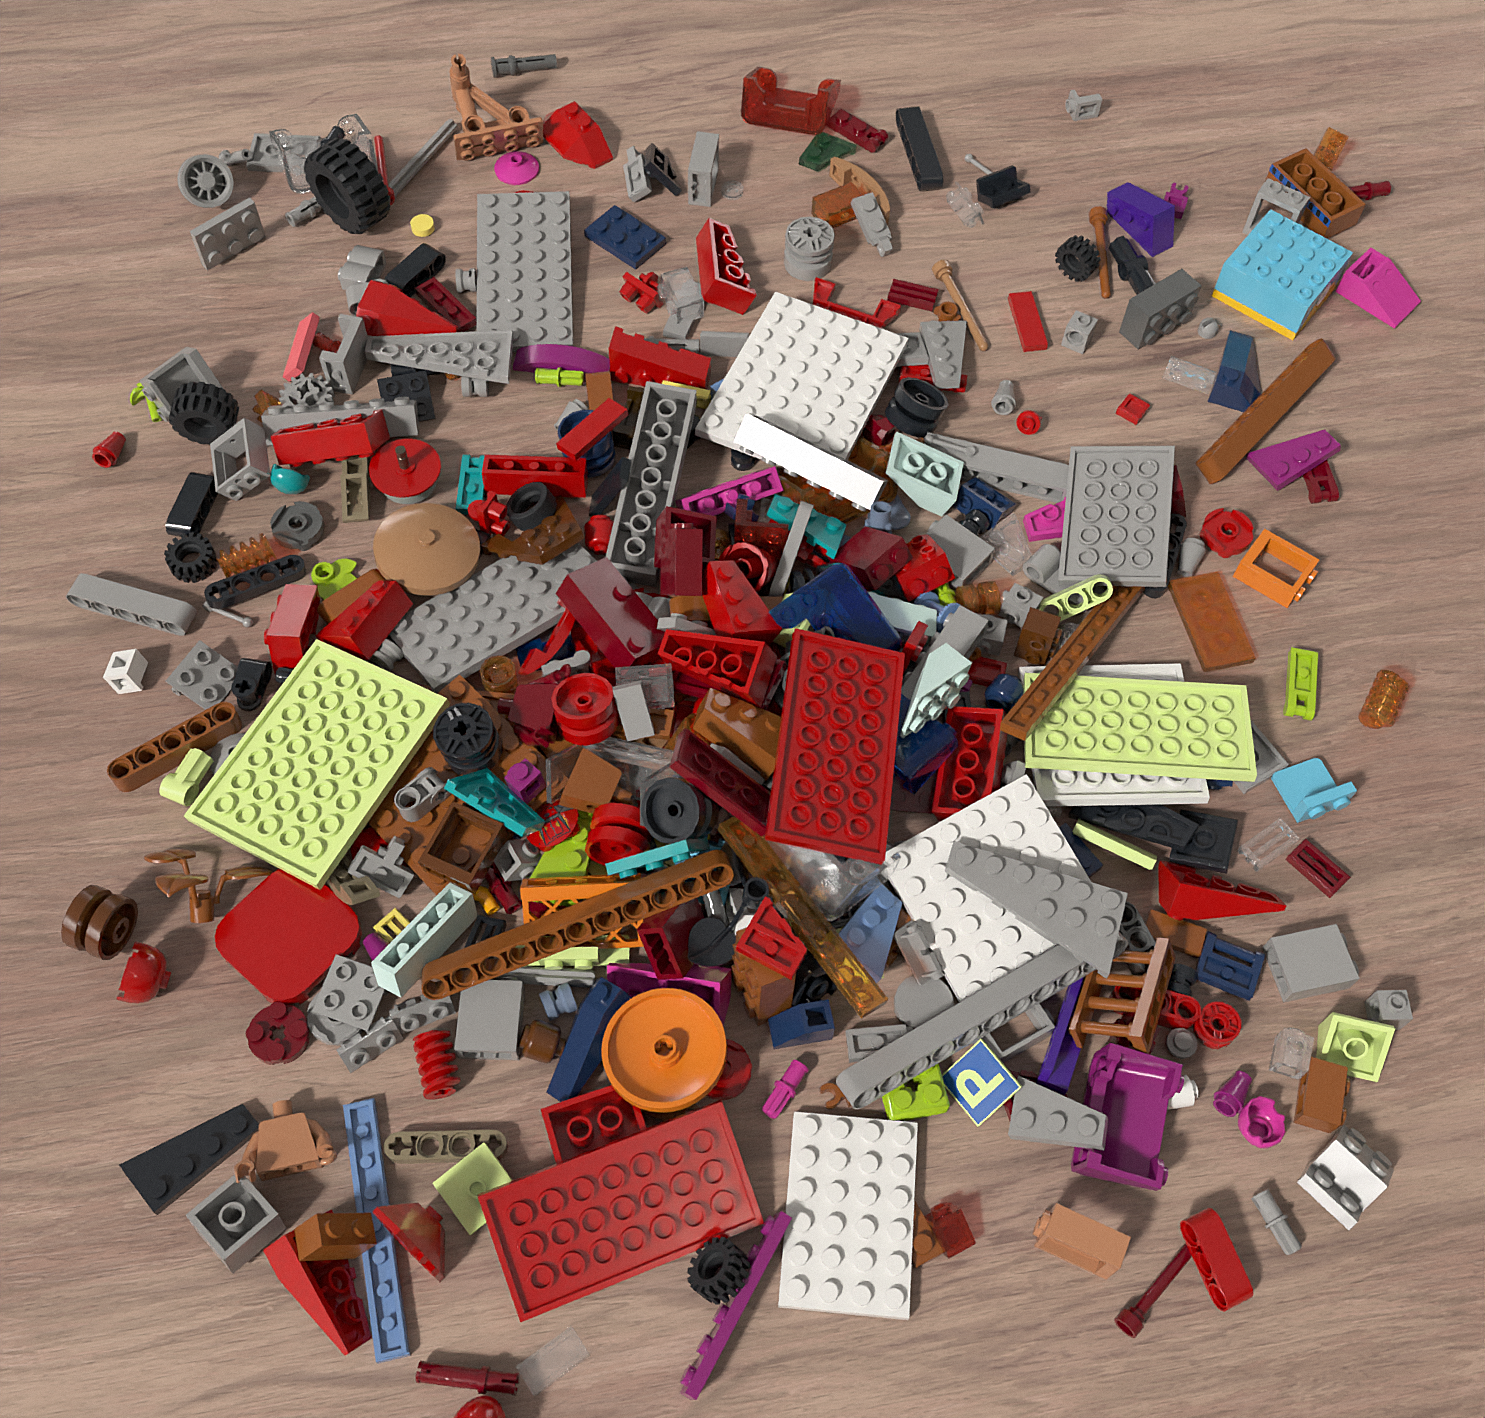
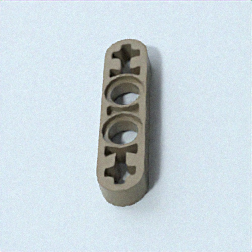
M498 1130L395 1132L385 1140L384 1152L392 1162L398 1164L460 1162L477 1148L476 1138H480V1144L485 1142L487 1145L491 1144L493 1138H496L498 1144L502 1145L501 1147H496L494 1155L500 1160L507 1153L508 1142L504 1134ZM461 1138L468 1139L471 1143L469 1151L461 1155L455 1153L453 1149L455 1142ZM417 1139L415 1145L417 1155L413 1156L414 1152L412 1149H402L400 1155H397L392 1147L397 1146L400 1140H402L405 1146H414L413 1140ZM429 1139H436L439 1142V1149L433 1155H425L422 1152L423 1144Z

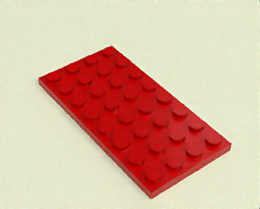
M795 628L791 641L765 840L880 865L883 864L886 856L905 653Z
M721 1100L478 1194V1199L520 1323L695 1252L698 1248H705L703 1243L709 1241L712 1244V1238L717 1237L721 1239V1237H725L727 1239L764 1224Z

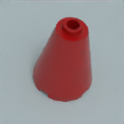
M739 542L727 547L719 558V561L734 560L756 593L775 577L779 565L775 556L747 542Z

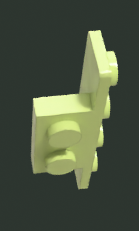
M601 935L594 939L604 940L608 935ZM622 935L625 939H630L628 935ZM518 945L515 948H524L525 945ZM571 947L526 966H545V969L560 970L563 969V966H575V969L585 970L592 969L593 966H607L609 963H629L630 947L609 949Z

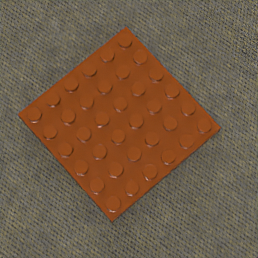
M458 675L437 693L448 699L450 702L449 707L458 703L469 702L480 705L488 712L502 740L501 757L490 771L505 785L507 783L504 777L509 769L525 758L542 773L547 786L527 804L532 810L537 812L564 791L568 780L534 746H527L514 734L510 723L461 675ZM432 730L372 815L368 824L387 844L390 843L394 835L405 841V847L399 856L404 858L403 861L437 896L449 882L425 872L418 861L452 801L460 805L465 801L451 793L445 801L435 806L422 819L409 822L403 819L394 800L396 793L400 789L405 787L421 771L428 767H433L437 771V776L444 783H447L449 779L462 776L455 773L447 765L434 741ZM535 782L532 783L525 791H528L535 784ZM415 801L409 802V803H407V805H406L405 807H406V808L411 807V806H413L416 802H415ZM461 821L440 859L471 873L492 834ZM507 827L506 829L509 834L505 842H507L514 834H516Z

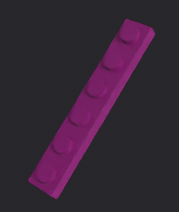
M780 1211L774 1214L773 1217L769 1215L760 1229V1232L764 1234L758 1246L753 1244L747 1253V1261L750 1263V1268L746 1269L749 1273L748 1279H742V1282L745 1284L743 1289L738 1287L736 1289L738 1295L734 1298L731 1296L727 1305L722 1303L713 1317V1322L716 1325L711 1335L706 1333L697 1347L696 1352L700 1355L695 1365L689 1364L680 1379V1383L683 1385L680 1394L688 1399L697 1400L792 1219L786 1213Z

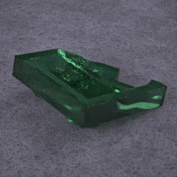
M818 131L799 157V165L820 172L830 165L831 158L837 157L841 159L842 156L848 153L851 156L854 155L857 145Z

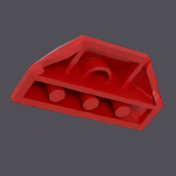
M575 101L545 116L543 120V137L564 159L588 165L593 169L613 161V155L600 126Z

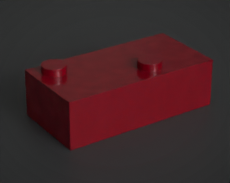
M607 557L567 574L555 594L622 677L661 658L658 655V651L665 631L657 629L658 619Z

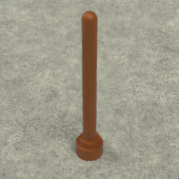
M1097 206L1089 211V222L1095 227L1096 246L1099 251L1097 257H1100L1101 260L1099 262L1101 296L1107 299L1111 295L1104 225L1108 220L1106 208Z

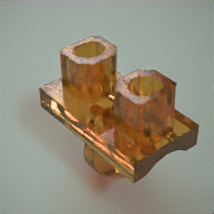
M1328 127L1314 156L1332 171L1349 136Z

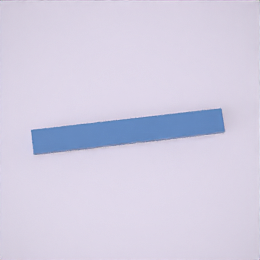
M372 1098L343 1105L356 1211L357 1213H371L377 1241L375 1246L362 1254L375 1360L379 1364L411 1356L395 1238L373 1214L376 1207L389 1206L390 1201L375 1099Z

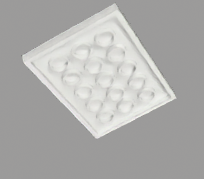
M794 1112L786 1214L792 1217L784 1233L778 1308L901 1320L909 1319L918 1123Z

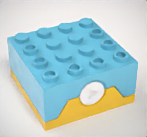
M1270 209L1224 262L1212 297L1283 336L1294 340L1338 286L1353 252Z

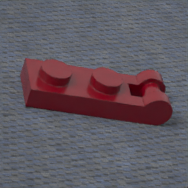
M841 108L827 120L828 128L871 153H874L880 144H884L889 139L888 133L885 130H877Z
M1327 460L1303 474L1311 504L1320 503L1321 500H1327L1328 502L1338 501L1339 491ZM1320 486H1324L1325 490H1321Z

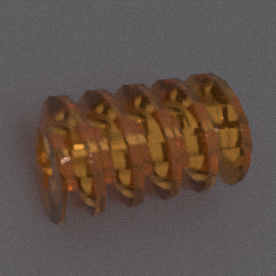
M263 533L259 534V542L250 537V546H247L243 541L239 542V551L234 546H229L230 555L224 550H219L220 559H217L226 578L230 577L231 574L241 573L242 569L245 571L251 569V565L258 567L261 565V561L269 563L272 556L277 560L267 537Z
M1378 671L1362 706V711L1359 713V721L1364 726L1373 729L1393 726L1395 718L1399 714V709L1402 707V701L1405 700L1406 693L1409 691L1410 686L1408 682L1393 671Z

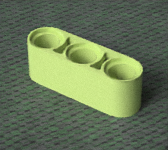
M1094 575L1046 597L1041 601L1039 610L1043 611L1047 605L1052 604L1059 609L1056 616L1061 617L1060 621L1109 599L1113 592L1111 581L1105 575ZM1104 582L1108 585L1107 590L1102 594H1096L1092 590L1094 584ZM1079 593L1082 595V602L1079 605L1070 604L1068 598L1071 594Z

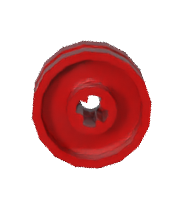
M581 673L562 680L556 686L551 700L559 733L566 741L575 745L588 746L598 744L614 733L619 723V717L612 685L606 678L597 674Z
M607 803L595 808L590 824L591 831L588 834L585 846L587 856L596 863L606 867V863L650 851L649 842H651L653 836L644 826L641 814L642 809L623 803Z

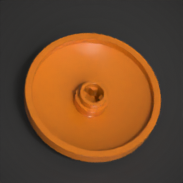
M674 988L649 990L628 1000L611 1018L602 1041L603 1066L613 1088L630 1104L652 1112L681 1110L703 1099L719 1081L727 1058L725 1031L714 1009L695 994Z

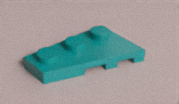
M775 494L767 516L791 531L800 504L793 502L788 497H781ZM812 509L804 533L807 537L806 542L813 547L817 544L827 550L826 555L834 559L847 524L835 517H828Z
M488 768L449 779L444 787L448 792L490 818L503 823L505 827L521 837L540 831L545 823L534 810Z
M707 838L687 839L606 863L605 865L608 875L619 874L620 879L637 875L636 869L646 867V870L650 871L664 867L663 862L673 860V863L691 859V854L709 850L710 846Z

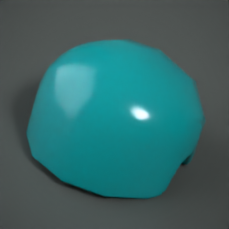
M274 464L270 471L272 485L284 494L297 495L303 492L309 483L310 476L300 474L291 469H285L277 464Z

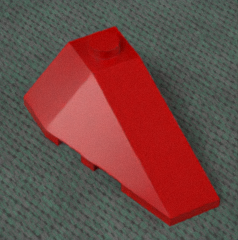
M1161 860L1159 862V903L1167 912V915L1173 919L1180 921L1184 920V918L1202 920L1279 912L1286 909L1287 905L1274 893L1242 883H1238L1237 887H1234L1233 884L1223 880L1220 876L1212 874L1211 879L1196 874L1195 868Z
M331 1209L325 1213H333V1211ZM294 1230L285 1234L263 1250L279 1281L344 1356L372 1339L363 1301L357 1297L353 1282L357 1278L355 1268H350L348 1259L299 1261Z

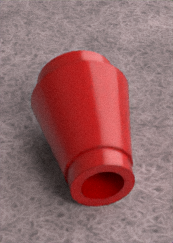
M115 431L94 447L92 458L95 463L104 468L115 465L126 442L125 436Z

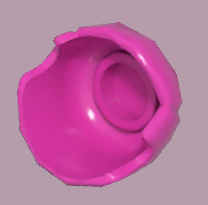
M1258 1096L1249 1100L1238 1115V1127L1241 1134L1251 1145L1263 1149L1279 1144L1285 1135V1116L1276 1111L1275 1101L1270 1098Z

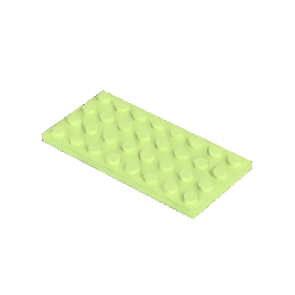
M1039 673L1024 674V693L1039 676ZM1076 676L1026 739L1025 768L1255 782L1257 770L1246 685Z

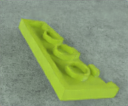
M578 810L579 832L575 836L568 837L560 844L555 845L550 851L544 852L530 878L587 876L591 858L587 856L585 846L588 834L591 831L590 824L593 813ZM570 899L563 900L559 905L570 907L576 903Z

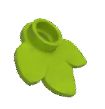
M338 559L332 564L320 562L314 566L311 578L313 583L318 586L321 599L325 600L357 579L351 574L357 566L355 561Z

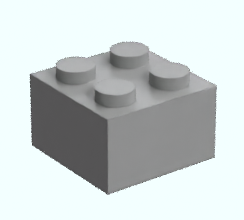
M235 1175L232 1176L186 1214L195 1230L232 1274L286 1229L279 1214L245 1176L240 1179V1183H236Z

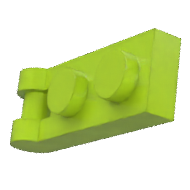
M1293 647L1289 650L1286 697L1283 709L1284 716L1293 717L1298 715L1302 716L1304 720H1313L1316 707L1318 652ZM1297 700L1304 701V706L1297 705Z

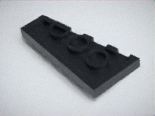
M1161 804L1073 806L1069 812V818L1080 819L1088 824L1184 851L1198 829L1197 823Z
M242 1103L119 1164V1166L151 1210L158 1215L250 1141L252 1135L259 1131V1123Z

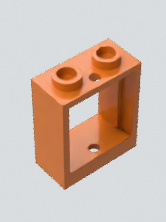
M1264 529L1240 561L1233 577L1288 608L1293 600L1298 602L1306 591L1303 585L1305 583L1310 585L1319 571L1315 570L1319 559ZM1264 551L1302 572L1293 587L1254 565Z

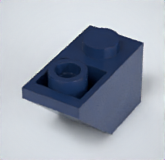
M829 999L799 1004L768 1019L773 1050L833 1039L835 1026Z

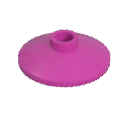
M515 151L502 155L496 161L494 170L495 175L500 181L509 185H522L532 181L538 175L539 164L531 154Z

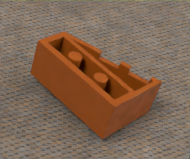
M709 688L697 709L693 729L712 743L726 747L736 754L745 764L747 762L761 772L760 776L765 781L774 771L781 716Z

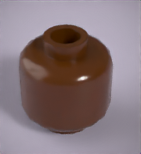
M536 1019L530 1025L525 1024L518 1047L522 1048L524 1057L548 1064L554 1059L555 1055L561 1056L566 1039L561 1038L560 1026Z

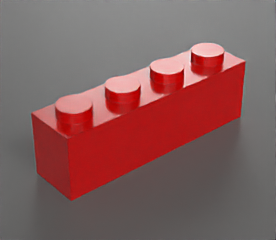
M485 455L482 467L485 494L493 491L497 495H512L526 484L541 482L550 490L554 497L561 495L562 497L586 498L588 485L586 458H579L575 461L570 457Z

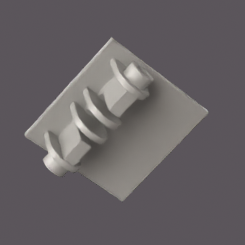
M199 640L165 682L173 687L171 689L173 693L178 696L184 694L206 710L222 702L230 692L238 667Z
M336 954L312 1012L369 1031L383 995L387 996L389 994V991L378 986L373 967Z

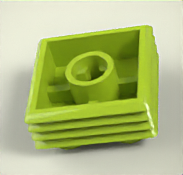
M939 1063L911 1079L913 1083L918 1084L916 1092H912L911 1087H905L907 1085L906 1082L882 1096L887 1119L894 1121H908L946 1113L950 1106Z

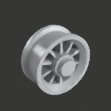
M207 154L196 155L185 160L179 168L177 176L178 186L182 195L190 203L199 207L211 208L222 205L230 197L233 190V177L228 166L219 158Z

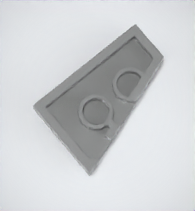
M1018 1076L1017 1081L1023 1087L1014 1096L1008 1132L1011 1139L1097 1150L1105 1149L1108 1118L1105 1114Z

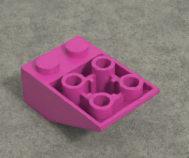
M1371 247L1345 271L1336 289L1338 294L1394 329L1421 302L1391 259Z

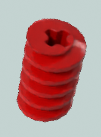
M431 1030L413 1038V1041H415L413 1048L418 1053L416 1061L420 1064L418 1072L423 1076L420 1080L422 1087L425 1088L423 1096L428 1100L441 1099L453 1095L457 1091L453 1086L461 1082L460 1077H451V1074L459 1069L457 1065H448L449 1062L456 1059L454 1053H446V1051L454 1047L452 1042H443V1040L451 1036V1032L448 1030Z

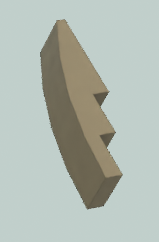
M352 455L349 459L342 461V475L340 477L343 523L369 521L370 456L359 458V455Z

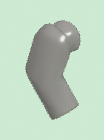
M248 149L235 151L231 154L228 150H223L219 154V159L227 166L248 161L252 157Z

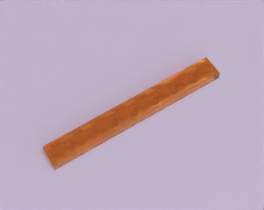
M735 816L720 823L718 827L720 834L752 876L762 878L767 882L769 886L768 896L772 897L774 905L860 1018L866 1017L885 1005L888 1001L887 996L765 838L761 837Z

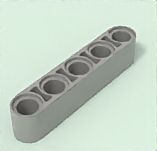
M83 573L77 576L66 595V599L77 607L179 636L186 634L197 614V610L187 602Z

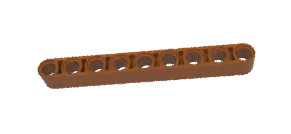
M1323 338L1308 345L1196 461V466L1209 484L1216 483L1224 478L1335 361L1336 357Z

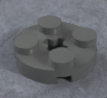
M303 501L294 502L293 506L287 508L286 505L280 507L273 514L270 522L272 534L276 542L285 548L299 549L300 551L311 549L312 545L322 536L325 527L323 517L317 507ZM299 522H302L303 526L297 529L293 528V524L298 525Z

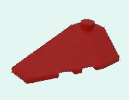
M370 280L357 307L356 317L363 318L366 333L370 336L458 332V326L435 311L431 312L415 298H410L402 293L401 289L395 285L376 280Z
M419 1203L376 1207L373 1214L390 1234L433 1277L441 1282L445 1278V1230L439 1223L443 1219L442 1216L430 1205L424 1209Z

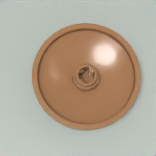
M433 503L413 504L396 510L380 524L373 541L374 560L381 575L387 581H397L403 591L416 595H438L460 587L473 575L480 558V541L472 523L458 511Z

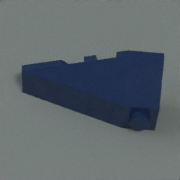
M1230 330L1208 402L1244 412L1261 395L1254 339L1252 336Z
M600 977L594 982L579 1004L565 1041L563 1052L559 1057L546 1092L559 1102L577 1097L602 1060V1041L607 1025L616 1011L632 998L620 987Z

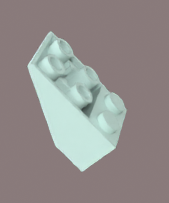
M943 644L928 655L913 691L900 737L904 738L911 732L917 733L928 720L931 719L933 721L937 719L944 709L954 707L961 697L959 692L969 679L968 671L972 662L949 644Z

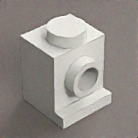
M137 649L113 652L103 678L118 694L142 691L141 680L148 661Z

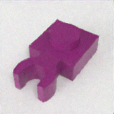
M1175 182L1172 183L1170 191L1166 192L1164 200L1175 205L1174 218L1182 219L1188 197H1186L1188 186L1185 185L1183 190L1176 189Z

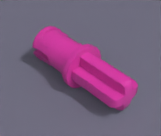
M793 1059L780 1081H775L774 1090L762 1106V1111L765 1115L776 1119L789 1099L796 1096V1088L809 1071L803 1063Z

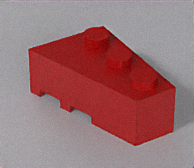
M734 560L709 561L702 571V596L716 636L762 641L769 646L782 631V627Z

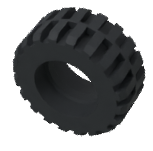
M334 138L307 156L304 163V172L306 173V181L310 185L309 188L316 197L317 203L324 209L325 214L329 215L336 225L338 224L342 230L348 231L351 234H362L387 217L391 206L387 186L384 185L383 177L376 170L377 167L356 144H351V141L347 139Z

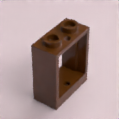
M452 801L418 863L425 872L476 894L509 833L503 823L478 813L479 810L464 802L460 805ZM461 821L492 834L471 873L440 859Z

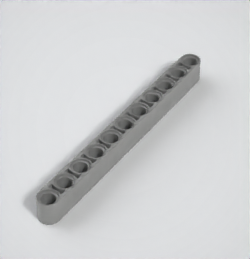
M1120 932L1113 959L1122 954L1128 946V940ZM1057 945L845 1069L837 1077L836 1084L854 1109H861L1096 969L1085 961L1083 963L1073 957V953L1061 945Z

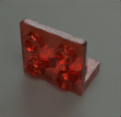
M737 499L734 544L739 542L751 543L776 558H781L788 539L789 525L752 522V510H747L748 499Z

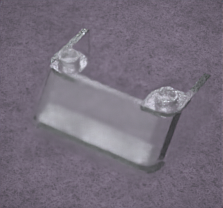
M609 737L598 744L588 746L573 744L546 759L547 803L552 804L561 799L583 748L622 771L617 786L632 792L631 799L640 801L641 826H644L641 814L642 800L647 789L658 780L682 776L669 767L674 753L673 750Z
M757 834L756 846L800 897L810 902L826 921L838 919L890 879L901 858V855L897 852L875 869L870 862L850 858L841 864L833 854L765 840V835L761 837Z

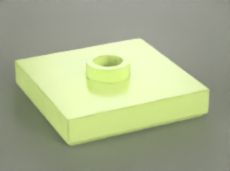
M484 1142L432 1184L468 1234L472 1235L486 1224L478 1194L511 1182L513 1179Z

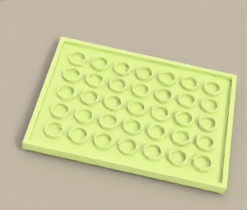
M316 639L185 813L184 817L189 822L321 890L433 730L438 716L449 707L450 702L447 698Z

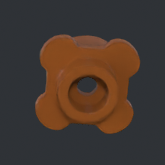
M943 302L934 309V314L939 318L938 321H960L961 319L960 314H957V306L952 302Z

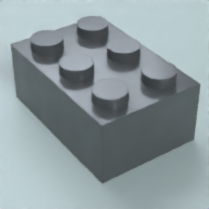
M1181 268L1129 299L1119 333L1138 350L1145 345H1151L1158 337L1163 334H1169L1175 327L1185 324L1191 319L1192 311L1199 299L1198 295L1202 285Z

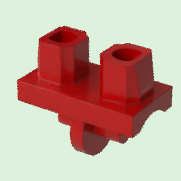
M626 271L622 276L625 283L619 291L622 298L631 302L637 294L641 297L635 304L646 314L654 306L660 309L664 303L659 299V293L656 292L661 287L657 283L658 275L654 272H649L647 275L641 273L639 279Z
M489 491L486 501L475 500L469 504L468 515L471 519L479 521L481 531L490 534V536L492 533L505 536L510 528V521L504 519L508 510L506 505L498 502L497 493Z

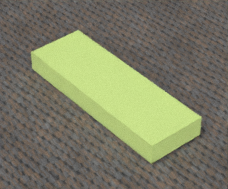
M1078 819L1072 831L1074 832L1073 834L1149 870L1153 869L1156 863V855Z

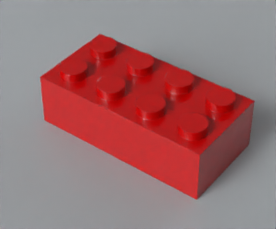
M957 706L948 708L932 813L939 822L1000 789L1008 734L1000 730L1001 721L1006 716L1003 709Z

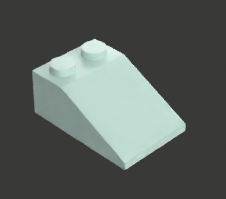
M896 432L886 474L919 507L942 517L956 502L964 462Z

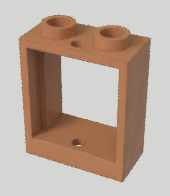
M1058 1203L1050 1211L1045 1209L1042 1217L1039 1216L1033 1230V1235L1037 1236L1035 1247L1106 1280L1121 1268L1131 1238Z

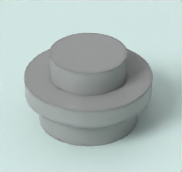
M1177 1028L1168 1034L1166 1046L1173 1056L1186 1059L1195 1053L1197 1040L1189 1030Z

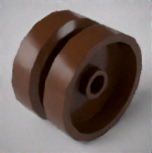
M89 885L79 892L67 909L61 929L62 941L68 947L79 951H87L91 956L101 960H111L122 951L132 936L138 917L137 903L132 898L121 894H113L110 890L101 886Z

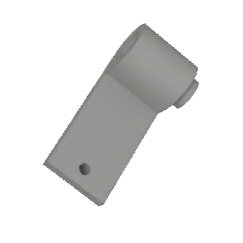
M1042 545L1023 564L1025 575L1031 581L1053 594L1072 586L1059 585L1058 576L1061 552L1054 545ZM1093 586L1092 590L1096 594L1104 593V589ZM1073 593L1068 598V602L1072 605H1079L1083 600L1082 595L1079 593Z

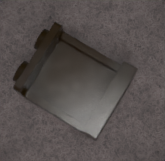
M628 386L625 404L628 416L613 428L614 447L631 450L645 390L642 387Z

